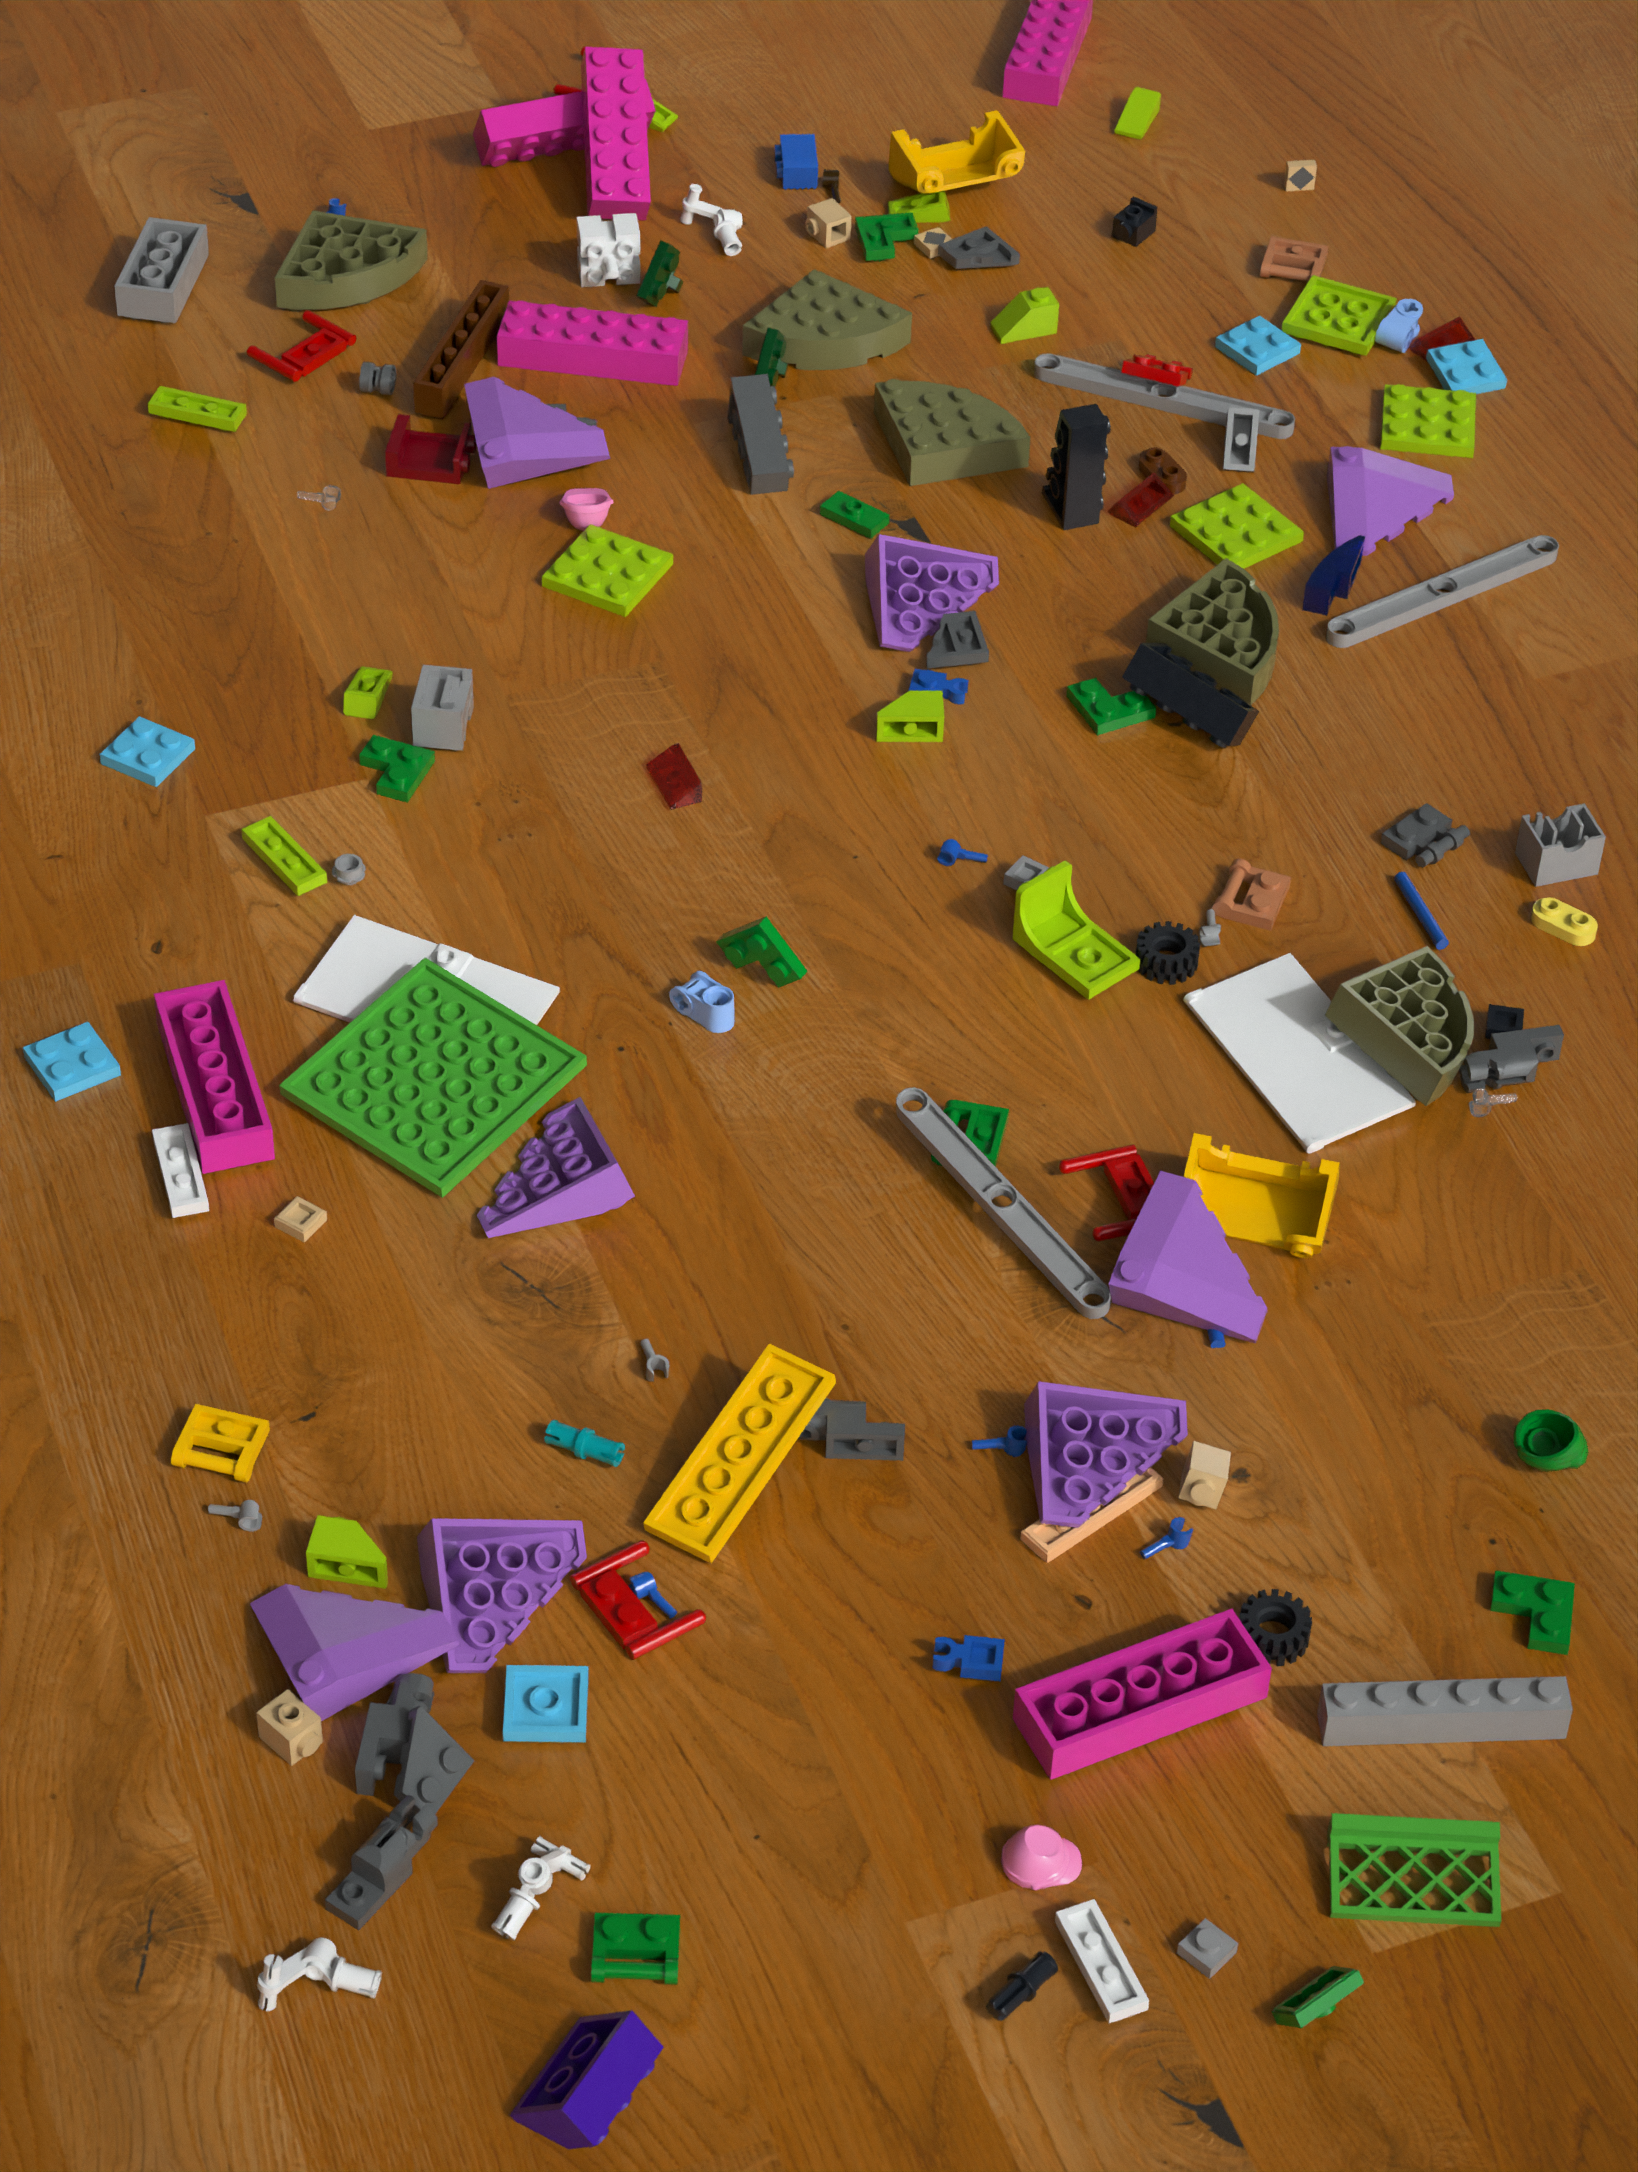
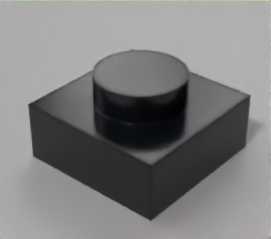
M1489 1004L1485 1039H1491V1034L1523 1030L1524 1009Z

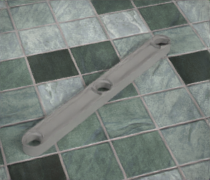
M1041 354L1035 358L1034 375L1043 382L1226 426L1228 407L1260 409L1258 434L1276 439H1287L1294 432L1295 417L1292 413L1285 410L1191 387H1179L1121 373V370L1055 354ZM1158 395H1167L1170 397H1160ZM1276 423L1285 424L1286 426L1276 425Z
M1547 535L1535 536L1347 612L1328 622L1326 640L1330 645L1337 648L1350 647L1551 565L1557 559L1559 543L1556 539ZM1537 549H1547L1550 552H1543ZM1437 589H1445V590H1448V591H1450V592H1449V593H1443V592L1437 591ZM1334 631H1345L1349 634H1338Z
M915 1087L902 1090L896 1098V1112L901 1122L1081 1315L1089 1319L1104 1317L1110 1309L1111 1293L1107 1285L926 1092ZM914 1100L921 1103L922 1108L917 1111H908L903 1108V1104ZM997 1196H1006L1012 1202L1006 1207H998L992 1203V1199ZM1089 1294H1097L1104 1299V1302L1098 1306H1091L1086 1304L1083 1298Z

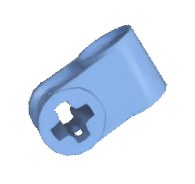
M1414 299L1400 300L1389 315L1381 321L1376 332L1375 342L1405 353L1419 334L1418 319L1423 313V305Z
M694 972L687 983L682 986H675L670 990V1001L679 1013L698 1022L708 1031L723 1033L731 1030L734 1026L735 1008L733 991L710 978L705 972Z

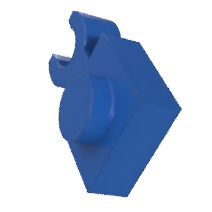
M914 669L909 691H943L944 699H948L954 704H964L969 681L963 678L947 680V673Z
M964 1635V1644H956L954 1640L948 1637L935 1638L934 1652H942L947 1655H934L933 1669L949 1671L954 1667L961 1668L960 1677L1001 1681L1005 1639Z

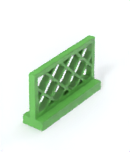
M1332 1813L1327 1829L1330 1918L1500 1927L1501 1897L1498 1846L1500 1841V1822ZM1339 1849H1355L1366 1860L1351 1871L1339 1860ZM1386 1851L1398 1852L1408 1861L1395 1874L1378 1859ZM1428 1853L1440 1854L1450 1865L1436 1876L1421 1860ZM1488 1856L1489 1870L1478 1878L1463 1864L1468 1857ZM1370 1865L1387 1879L1374 1892L1358 1878ZM1413 1867L1429 1881L1417 1894L1400 1880ZM1455 1869L1472 1884L1459 1897L1442 1882ZM1339 1872L1345 1877L1341 1882H1339ZM1487 1880L1490 1882V1889L1484 1884ZM1350 1883L1367 1898L1359 1906L1340 1905V1892ZM1392 1885L1409 1900L1401 1908H1389L1379 1898ZM1434 1888L1451 1902L1443 1911L1432 1910L1422 1901ZM1478 1890L1490 1901L1491 1913H1476L1464 1901Z

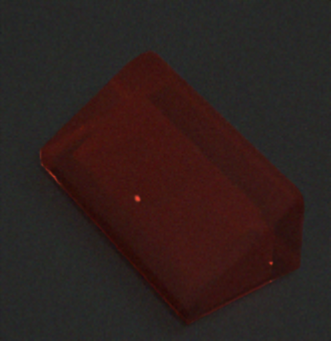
M1459 316L1419 337L1409 349L1427 361L1428 349L1474 341L1475 338Z
M1153 472L1117 501L1107 512L1136 528L1173 498L1174 495Z
M679 743L670 746L646 764L648 772L670 810L702 802V782Z

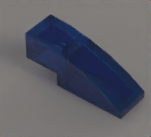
M1358 535L1343 543L1319 563L1306 583L1302 610L1327 616L1334 597L1348 599L1362 563L1366 536Z

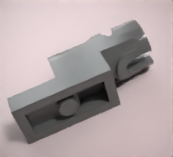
M1560 1025L1491 1034L1489 1049L1466 1055L1463 1061L1465 1065H1461L1459 1068L1460 1080L1464 1091L1467 1093L1485 1091V1084L1495 1090L1500 1089L1502 1086L1534 1082L1539 1062L1559 1060L1564 1037Z
M825 1398L798 1439L826 1440V1458L903 1461L905 1424L889 1422L869 1423L866 1422V1401L829 1400Z
M416 1673L403 1674L396 1678L394 1688L386 1704L370 1702L355 1767L357 1794L373 1796L377 1780H384L387 1763L401 1764L403 1744L409 1741L412 1722L408 1721L409 1712L412 1708L420 1705L428 1713L431 1710L434 1692H432L434 1683L430 1677Z
M407 1795L391 1811L389 1818L385 1817L367 1840L353 1853L351 1858L352 1872L325 1899L327 1911L358 1931L413 1874L412 1858L428 1842L431 1832L438 1825V1818L435 1812L427 1804L417 1814L414 1813L412 1806L416 1803V1800L411 1795Z

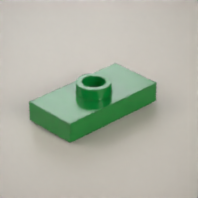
M839 490L820 505V515L870 539L889 524V514Z
M1332 1966L1274 2007L1271 2012L1277 2025L1303 2028L1315 2018H1321L1332 2013L1336 2009V2003L1364 1984L1359 1970Z

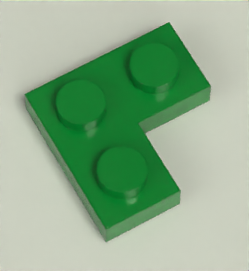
M913 212L855 217V229L866 261L894 259L895 246L893 241L903 242L914 239V235L918 234V227Z
M1097 678L1067 686V698L1096 735L1144 722L1156 716V707L1147 696L1130 691L1111 697Z
M373 735L360 753L359 758L361 766L384 772L376 784L377 795L408 803L434 764L435 751Z
M767 916L723 933L716 941L727 959L732 962L736 969L759 961L778 988L800 980L807 973V969Z
M1495 1570L1490 1611L1530 1617L1527 1649L1568 1655L1575 1583Z

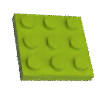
M1312 275L1284 319L1282 331L1296 338H1304L1321 343L1324 346H1332L1347 350L1353 354L1367 356L1375 343L1376 332L1381 321L1396 306L1397 298Z
M1385 384L1380 449L1473 458L1476 393L1464 390L1451 391L1433 387L1419 388L1401 384Z
M1244 483L1170 517V527L1217 565L1227 558L1245 569L1303 542L1304 531Z
M589 525L543 574L542 587L626 617L673 565V554L601 527Z

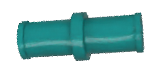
M555 1419L547 1426L545 1433L552 1436L546 1435L544 1437L545 1443L573 1451L574 1455L578 1458L586 1459L590 1457L610 1464L613 1467H617L623 1459L624 1453L618 1452V1450L624 1451L625 1444L595 1435L593 1429L585 1427L581 1430L560 1423Z

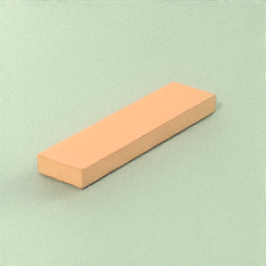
M1150 1467L1141 1476L1136 1474L1125 1483L1127 1485L1126 1488L1105 1506L1100 1504L1089 1514L1090 1518L1079 1528L1043 1524L1039 1519L1021 1531L1020 1540L1045 1563H1049L1163 1486V1477Z

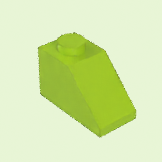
M1049 287L1034 288L1033 290L1020 292L991 321L990 327L1001 344L1056 334L1059 303Z
M908 691L877 712L876 742H943V691Z
M317 1515L306 1550L308 1577L386 1589L388 1584L386 1557L359 1523L342 1517Z

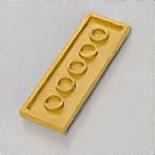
M769 1343L643 1522L645 1531L712 1563L836 1384L835 1375Z

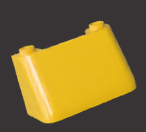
M996 110L984 113L985 122L978 129L976 126L970 127L969 139L921 149V144L917 138L909 140V135L905 129L892 131L888 168L896 182L923 194H930L1011 177L1022 169L1025 149L999 111Z
M1193 1134L1184 1177L1196 1180L1203 1194L1201 1195L1208 1211L1214 1212L1227 1238L1290 1250L1293 1256L1310 1259L1313 1254L1321 1252L1338 1185L1339 1162L1321 1159L1319 1168L1310 1169V1162L1303 1161L1302 1166L1244 1155L1230 1152V1146L1223 1145L1221 1151L1218 1147L1211 1145L1212 1136Z

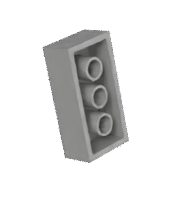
M148 218L114 285L117 316L154 320L162 323L177 322L209 256L207 225Z

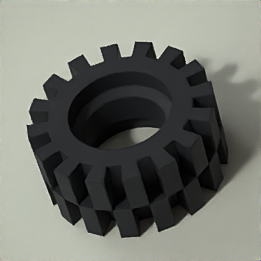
M1165 921V926H1161L1160 922H1155L1153 928L1148 925L1144 928V932L1141 931L1139 933L1136 956L1141 959L1139 973L1141 975L1147 973L1146 979L1152 981L1154 978H1158V984H1163L1164 980H1169V985L1176 984V979L1183 983L1186 981L1187 976L1191 978L1194 975V971H1197L1200 951L1199 938L1197 934L1192 935L1193 930L1189 927L1183 930V924L1177 923L1176 927L1171 926L1172 921ZM1160 951H1170V952H1174V953H1176V954H1175V955H1165V954H1162V953H1159V952H1160Z
M1272 1589L1270 1596H1267L1265 1590L1258 1591L1257 1598L1252 1594L1247 1598V1603H1243L1239 1620L1269 1664L1271 1660H1276L1277 1666H1284L1285 1658H1287L1290 1664L1294 1663L1297 1660V1655L1302 1657L1305 1654L1306 1648H1308L1312 1627L1310 1609L1308 1606L1303 1607L1304 1601L1299 1597L1292 1601V1593L1288 1591L1285 1592L1283 1597L1278 1596L1279 1589ZM1270 1621L1278 1622L1285 1625L1289 1631L1275 1634L1265 1631L1259 1625Z

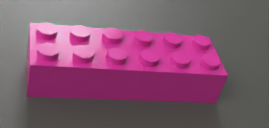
M1032 0L1004 68L1003 98L1058 107L1092 18L1093 0Z
M585 47L581 62L588 216L600 215L601 219H612L614 214L636 213L637 220L646 221L651 197L643 50Z
M645 79L648 130L656 110L647 80ZM582 91L481 110L473 137L482 166L491 164V166L497 167L516 159L528 161L542 154L554 156L568 149H573L574 151L584 150Z
M509 301L497 335L498 366L678 386L688 352V320H680L674 317H653L645 314H626L616 311L590 310L584 307L572 308L555 304L545 305L528 303L526 301Z
M225 980L155 993L154 1002L157 1026L184 1115L189 1124L202 1174L275 1159L272 1126Z
M1229 1609L1015 1689L1013 1720L1047 1776L1052 1780L1267 1698L1272 1667L1233 1609Z

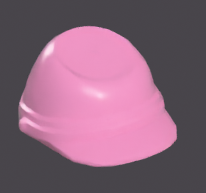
M600 488L570 489L565 492L560 500V505L563 506L565 515L571 525L582 531L589 525L600 527L608 515L610 505L613 504V499L607 491Z
M1030 1825L1022 1828L1008 1839L1002 1849L1001 1863L1003 1871L1010 1881L1020 1887L1038 1890L1069 1884L1077 1879L1082 1869V1859L1078 1848L1072 1842L1061 1838L1055 1830L1047 1826Z

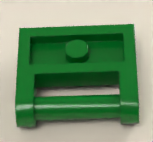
M948 1100L945 1103L943 1112L957 1126L963 1119L969 1120L965 1135L996 1167L1009 1119V1109L961 1100ZM931 1154V1160L935 1164L942 1166L941 1163Z
M595 1913L591 1982L604 1983L605 1978L665 1980V1984L678 1985L680 1915ZM606 1959L665 1960V1963L606 1961Z

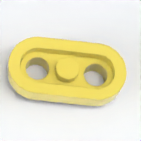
M1552 897L1539 899L1533 905L1531 921L1537 928L1576 946L1589 945L1595 940L1598 923L1591 915Z

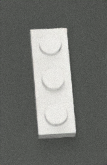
M189 1124L153 1129V1142L172 1218L208 1212V1198Z
M1095 1899L1057 1911L1055 1923L1108 2023L1147 2011L1149 1999Z

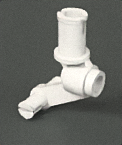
M691 184L688 196L682 202L684 209L680 217L681 222L691 224L694 213L714 219L715 228L713 233L715 238L721 241L725 254L735 256L740 253L742 244L736 235V229H741L742 227L741 212H736L734 209H723L700 201L701 186Z
M539 1836L536 1839L537 1844H533L531 1852L541 1857L525 1860L520 1866L519 1879L522 1883L521 1889H510L509 1893L512 1896L496 1921L491 1925L492 1929L502 1936L505 1933L507 1939L515 1941L516 1935L532 1910H538L540 1907L539 1903L534 1900V1896L546 1892L551 1887L553 1882L552 1873L563 1869L582 1881L586 1877L585 1873L588 1874L590 1870V1864L571 1855V1849L564 1845L559 1848Z
M317 1938L306 1948L285 1961L277 1955L273 1965L275 1955L271 1954L265 1957L264 1970L258 1976L257 1988L260 1991L258 2006L263 2010L267 2002L266 2011L275 2009L277 1994L304 1974L313 1980H324L331 1987V1991L336 1992L340 1988L375 1999L382 1971H375L346 1963V1958L337 1955L336 1946L331 1940Z

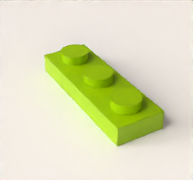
M159 386L148 402V412L150 414L219 428L225 431L235 432L247 415L246 404Z
M271 816L242 829V839L297 896L327 883V873Z

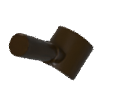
M824 169L823 187H831L833 199L839 204L841 202L838 190L839 171Z

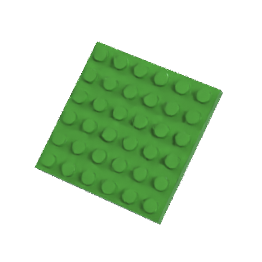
M423 958L279 1085L280 1095L443 1198L587 1066V1056L429 959Z

